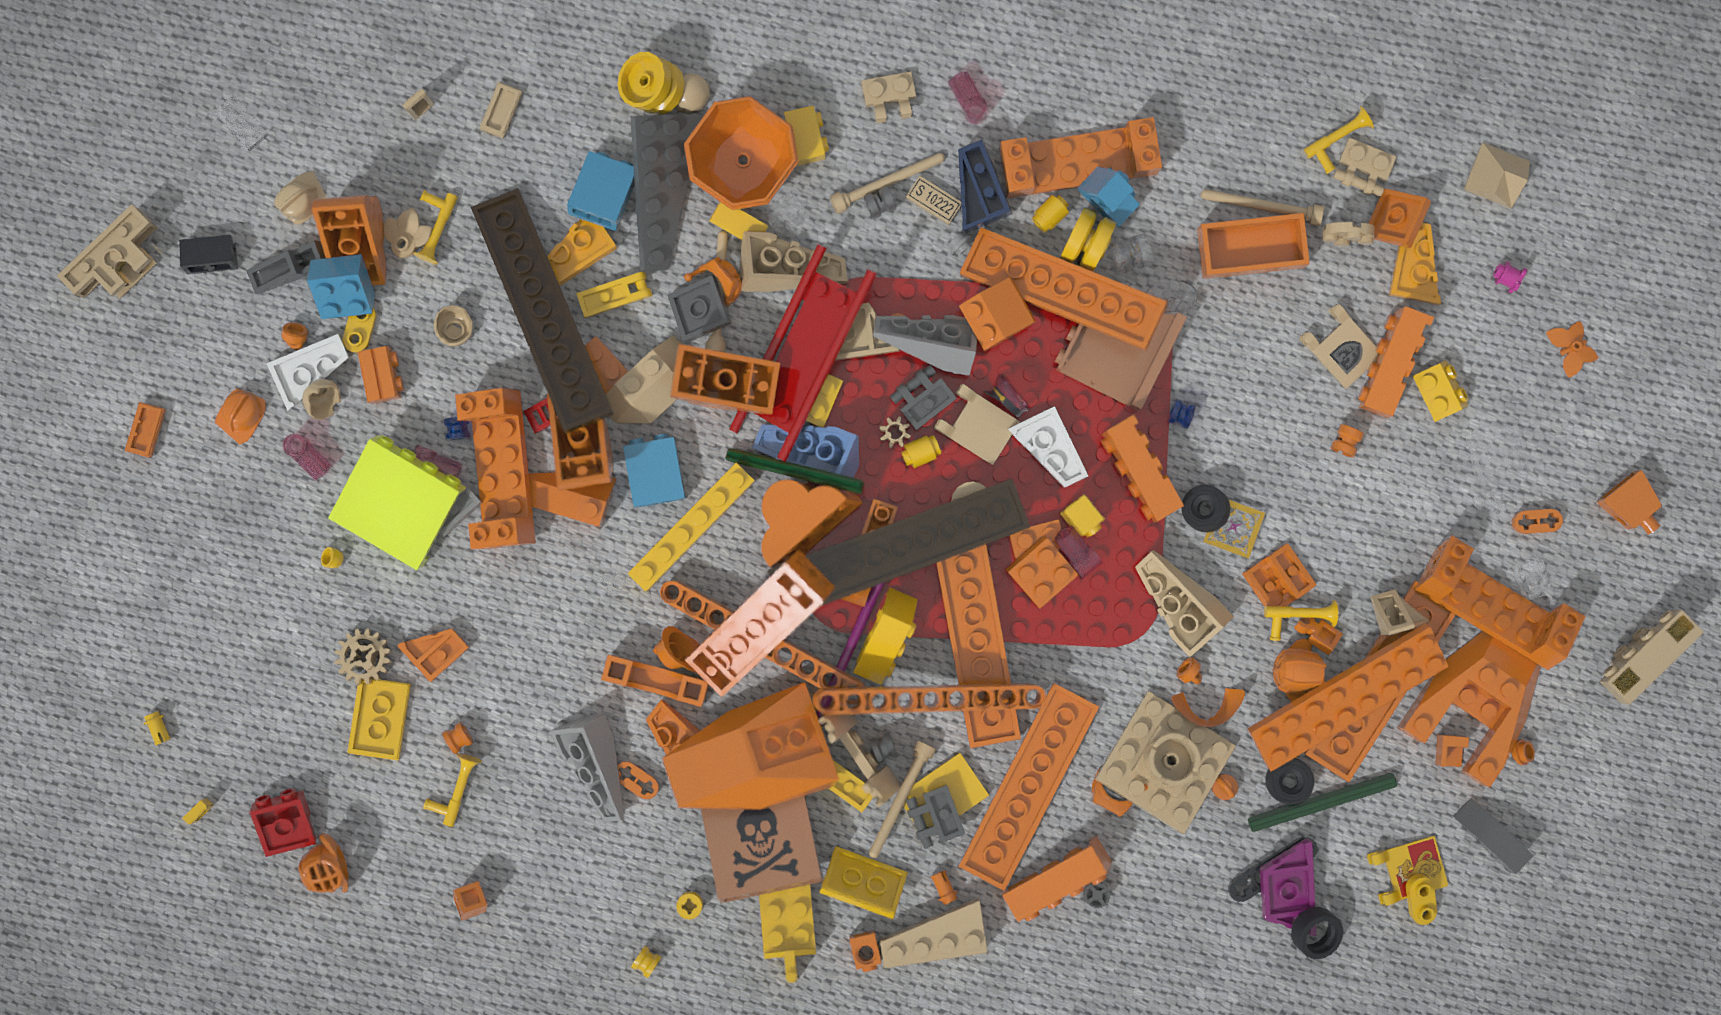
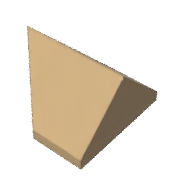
M1396 589L1371 596L1381 635L1395 634L1430 622L1429 619L1401 598Z

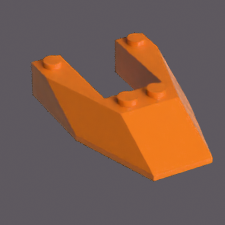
M1482 631L1445 659L1449 667L1430 677L1397 728L1416 741L1426 743L1453 703L1489 728L1461 771L1482 786L1490 788L1505 766L1526 723L1541 666Z

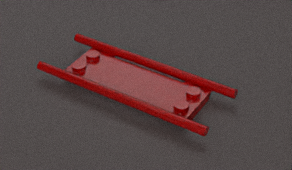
M817 244L763 357V360H774L800 303L804 300L802 308L776 362L780 363L773 412L772 414L754 413L788 433L777 456L783 461H787L877 273L868 269L857 292L816 272L827 249ZM737 411L729 430L738 434L748 412Z

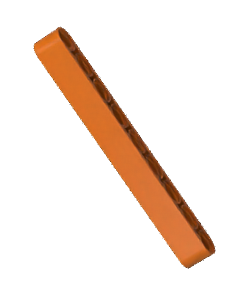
M679 580L667 581L660 589V596L664 602L714 630H717L735 612ZM671 585H675L679 589V596L676 599L669 596L668 590ZM694 597L700 599L702 603L701 609L698 612L694 611L691 607V600ZM715 610H720L724 614V621L721 624L716 623L713 619ZM785 638L764 657L820 689L848 688L850 685L866 687L861 680ZM783 647L789 648L792 652V657L789 661H784L780 656V650ZM805 660L813 662L815 669L812 674H808L803 670L802 664ZM828 672L836 675L837 684L835 686H829L825 682V675ZM848 696L846 703L857 704L858 698L853 699Z
M1032 683L823 688L815 692L813 705L817 710L828 715L1036 709L1044 704L1046 694L1043 688ZM1034 689L1036 691V698L1034 701L1028 702L1026 698L1027 693ZM984 690L986 699L984 702L977 704L976 695L979 691ZM1005 690L1011 692V699L1007 703H1003L1001 700V695ZM959 691L961 696L959 702L951 704V694ZM933 692L935 694L934 702L931 705H926L924 702L925 695ZM878 693H882L884 701L880 706L875 707L872 702L873 697ZM902 693H908L910 697L909 702L904 706H900L898 702L899 696ZM851 694L858 696V703L854 707H848L846 703L848 696ZM824 695H831L832 704L827 708H822L820 704L821 698Z

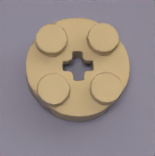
M1353 222L1326 224V227H1322L1323 242H1334V246H1349L1350 241H1358V244L1363 245L1373 244L1375 226L1361 223V228H1359V226L1353 225Z

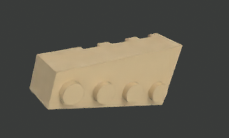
M977 897L967 903L880 938L884 968L987 953L979 898Z

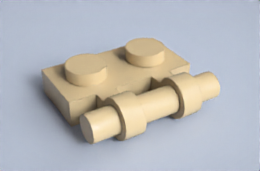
M1348 138L1338 162L1348 167L1346 172L1336 169L1333 178L1342 181L1341 184L1347 187L1352 185L1362 189V193L1367 195L1372 193L1381 197L1384 187L1377 185L1376 180L1377 178L1385 182L1388 180L1396 156ZM1355 170L1368 174V179L1364 180L1354 176Z

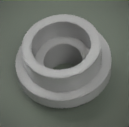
M960 232L947 245L951 249V254L953 255L958 252L961 255L971 245L968 242L971 236Z

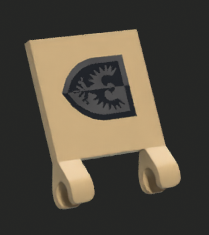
M1338 304L1331 307L1329 313L1340 325L1320 344L1310 332L1304 333L1299 339L1338 382L1347 389L1369 368L1371 362H1376L1379 353L1375 352L1376 346L1349 317L1345 309Z

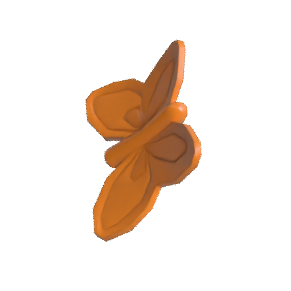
M1580 321L1571 325L1568 330L1553 328L1546 332L1553 345L1556 347H1566L1560 350V354L1563 356L1568 353L1563 360V368L1567 377L1570 378L1576 375L1582 369L1583 363H1590L1598 359L1596 352L1591 347L1585 346L1587 340H1582L1584 327Z

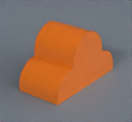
M360 195L314 199L311 209L325 257L333 258L362 254L372 285L386 284V257L383 246L384 223L378 197Z
M678 344L670 397L703 407L772 414L780 363Z
M547 393L556 481L559 491L612 482L614 460L606 419H601L565 434Z
M781 480L774 483L767 489L762 500V513L770 526L764 534L761 544L765 562L770 568H774L784 564L798 550L805 555L863 503L862 500L853 492L833 487H816L793 480Z

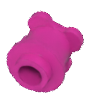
M1506 261L1504 264L1499 263L1493 273V277H1495L1494 283H1501L1508 287V292L1512 294L1513 291L1516 292L1520 287L1527 269L1519 270L1511 266L1509 261Z

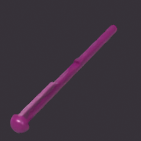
M884 583L871 588L865 607L862 608L836 665L837 668L844 672ZM834 673L828 683L829 686L837 684V677ZM824 695L820 701L822 708L830 706L832 701L831 695ZM819 710L816 712L818 720L824 715ZM827 722L820 723V726H824Z

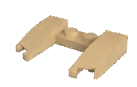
M824 714L819 719L821 724L827 722L824 726L830 733L827 736L830 742L833 743L840 738L868 779L862 786V789L866 794L870 792L874 799L878 797L876 801L877 807L884 804L900 789L901 784L890 767L886 765L878 770L876 766L879 763L871 752L867 753L863 748L864 741L857 731L852 732L851 728L858 722L853 714Z

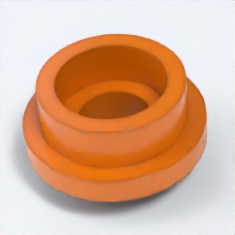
M1522 739L1516 741L1511 751L1512 757L1519 765H1527L1534 760V747L1529 741Z

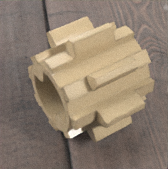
M898 417L896 422H892L890 418H887L888 426H880L879 428L885 432V435L880 440L890 441L889 448H892L894 443H898L900 447H903L902 439H910L911 437L905 433V430L910 425H902L900 423L901 417ZM898 426L902 436L899 439H892L891 433L888 432L890 427Z

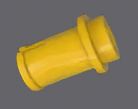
M159 711L144 716L146 722H143L144 725L147 724L155 746L162 743L159 733L164 742L171 739L162 720L164 715H160Z

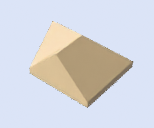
M1482 142L1464 190L1512 208L1528 181L1530 161Z

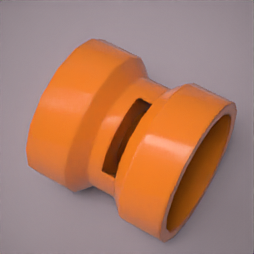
M1340 424L1337 431L1338 439L1333 441L1330 448L1335 452L1343 451L1342 455L1354 458L1357 452L1355 446L1358 442L1362 441L1364 433L1353 427Z

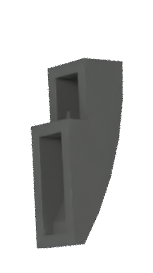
M314 240L293 251L287 250L246 270L255 294H260L308 276L310 261L325 259L326 257L321 241Z
M1472 798L1453 816L1509 872L1517 874L1534 857L1507 829Z

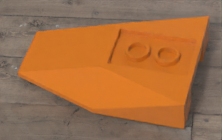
M805 682L726 712L662 758L678 808L764 809L834 787L839 780Z

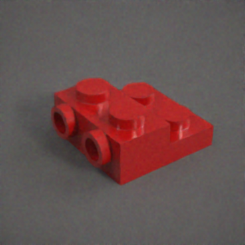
M294 788L286 789L280 793V796L273 798L270 795H262L252 803L250 815L265 857L316 844L317 838L309 818L311 812L303 790L296 792Z

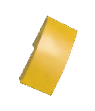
M721 202L718 203L709 219L711 223L741 240L744 231L766 232L768 225L740 209L731 210Z

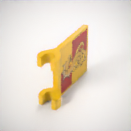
M1435 836L1366 854L1370 865L1376 866L1386 863L1393 890L1378 894L1381 905L1385 904V906L1407 899L1406 883L1415 874L1426 875L1434 883L1435 890L1449 886Z

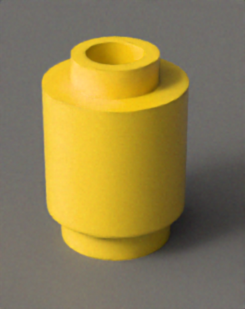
M1051 195L1034 211L1035 215L1031 220L1042 232L1046 233L1048 230L1054 229L1069 214L1067 209L1069 204L1060 195L1057 197Z
M926 435L905 444V450L901 452L906 465H912L913 468L937 459L936 456L941 454L934 435L930 437Z

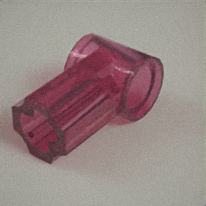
M967 71L953 76L948 81V85L960 104L965 119L971 124L982 123L987 116L986 100L981 97ZM976 105L981 107L983 111L975 115L969 111V108Z
M290 434L284 439L283 450L285 453L291 456L315 481L323 477L333 466L310 443L306 436ZM295 439H300L303 445L298 453H295L291 447Z
M416 444L413 451L416 454V458L423 462L428 461L435 464L439 468L438 471L445 475L450 474L459 478L463 464L437 455V452Z
M1072 525L1060 530L1054 538L1061 550L1069 558V564L1082 579L1103 563L1096 552L1084 542Z

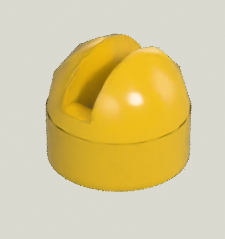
M332 547L325 548L321 556L322 566L331 569L341 566L344 560L342 552Z

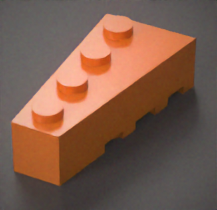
M1406 306L1395 311L1393 315H1388L1384 328L1387 329L1385 338H1380L1375 352L1379 353L1376 362H1371L1366 376L1370 377L1367 387L1363 386L1358 395V400L1361 401L1359 408L1386 418L1394 415L1406 383L1402 380L1404 377L1408 378L1413 370L1415 359L1412 356L1418 352L1420 347L1422 348L1426 339L1422 332L1426 325L1431 326L1434 319L1433 316Z
M1132 415L1102 434L1104 439L1101 442L1107 453L1112 452L1117 461L1114 464L1121 476L1126 475L1130 481V484L1127 486L1134 498L1139 497L1143 503L1141 507L1143 514L1148 520L1152 519L1155 523L1184 505L1169 477L1161 474L1163 468L1158 457L1153 452L1149 454L1147 450L1150 448L1149 441L1144 433L1142 434L1140 430H1136L1134 425L1138 421Z
M1097 835L1089 839L1088 847L1083 850L1081 847L1074 848L1063 857L1064 860L1062 862L1059 859L1054 860L1041 869L1042 873L1034 872L1004 891L1002 896L1017 922L1026 919L1028 922L1039 916L1041 909L1048 907L1050 910L1062 903L1061 898L1069 894L1071 897H1074L1085 890L1083 886L1091 882L1093 885H1096L1107 878L1105 874L1108 873L1112 860Z

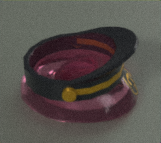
M999 374L997 385L991 391H984V393L1000 401L1017 417H1020L1024 412L1030 411L1028 402L1005 374Z

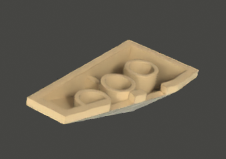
M744 231L739 264V274L742 282L741 291L773 292L796 289L814 250L799 246L800 243L793 240L790 243L779 239L777 235L769 232ZM825 252L816 272L840 284H846L848 280L845 258Z
M1151 551L1135 567L1148 593L1153 595L1159 607L1157 610L1160 616L1165 618L1170 628L1168 632L1171 638L1189 657L1197 652L1234 617L1215 596L1156 551Z

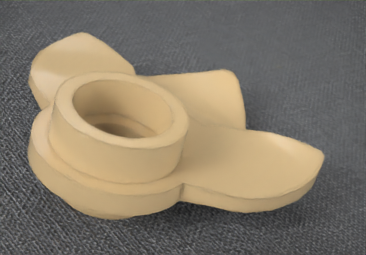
M413 208L404 211L398 217V220L387 218L384 223V236L392 243V252L399 258L413 256V252H416L418 247L428 242L432 232L431 227L420 226L419 216ZM406 241L405 247L400 249L401 243Z

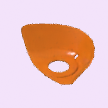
M1225 688L1222 705L1215 716L1208 719L1209 721L1199 718L1192 712L1184 692L1173 695L1171 698L1174 706L1189 721L1199 726L1214 727L1225 723L1234 715L1244 699L1245 691L1243 689Z

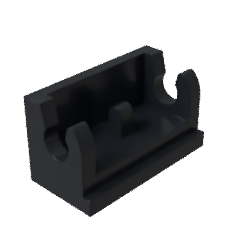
M231 235L179 240L180 267L187 275L238 270L236 244H233Z

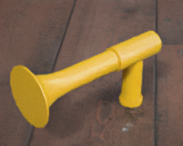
M1360 106L1359 114L1352 121L1307 146L1303 151L1308 159L1316 155L1325 169V173L1328 174L1335 170L1336 167L1332 164L1325 149L1359 128L1370 127L1374 129L1373 122L1366 110Z
M423 190L419 200L440 208L428 242L421 251L413 252L416 257L432 264H438L435 260V249L458 199L456 195L447 193L445 200Z
M1333 600L1331 605L1324 608L1264 607V617L1272 618L1269 639L1274 641L1281 640L1282 618H1322L1328 620L1332 627H1335L1338 622L1339 611L1336 600Z
M463 753L456 754L461 761V768L449 805L446 806L427 798L423 806L425 810L428 809L445 815L443 824L449 827H454L471 770L476 764L482 763V760Z

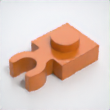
M1300 617V620L1294 626L1295 630L1299 633L1308 634L1310 637L1307 641L1328 656L1343 635V633L1322 619L1317 623L1314 618Z

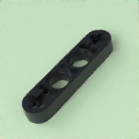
M1302 836L1234 878L1228 885L1229 896L1237 902H1244L1260 893L1261 883L1255 880L1256 871L1309 837ZM1309 838L1312 841L1314 858L1318 852L1316 842ZM1247 876H1249L1251 882L1257 887L1254 890H1252L1251 886L1245 888L1244 896H1241L1239 894L1234 895L1233 893L1234 891H1236V884L1239 883L1241 886H1244L1245 884L1249 883L1245 879Z

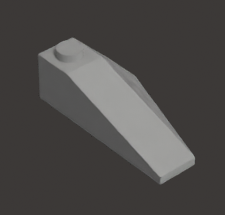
M930 315L922 316L921 320H910L906 316L875 317L873 337L944 371L970 375L976 353L977 337L965 317L945 315L944 319H931Z
M605 714L588 715L550 730L562 759L566 761L569 758L577 769V772L573 774L576 780L579 781L581 779L589 787L590 790L587 793V797L603 821L612 822L625 819L614 737Z

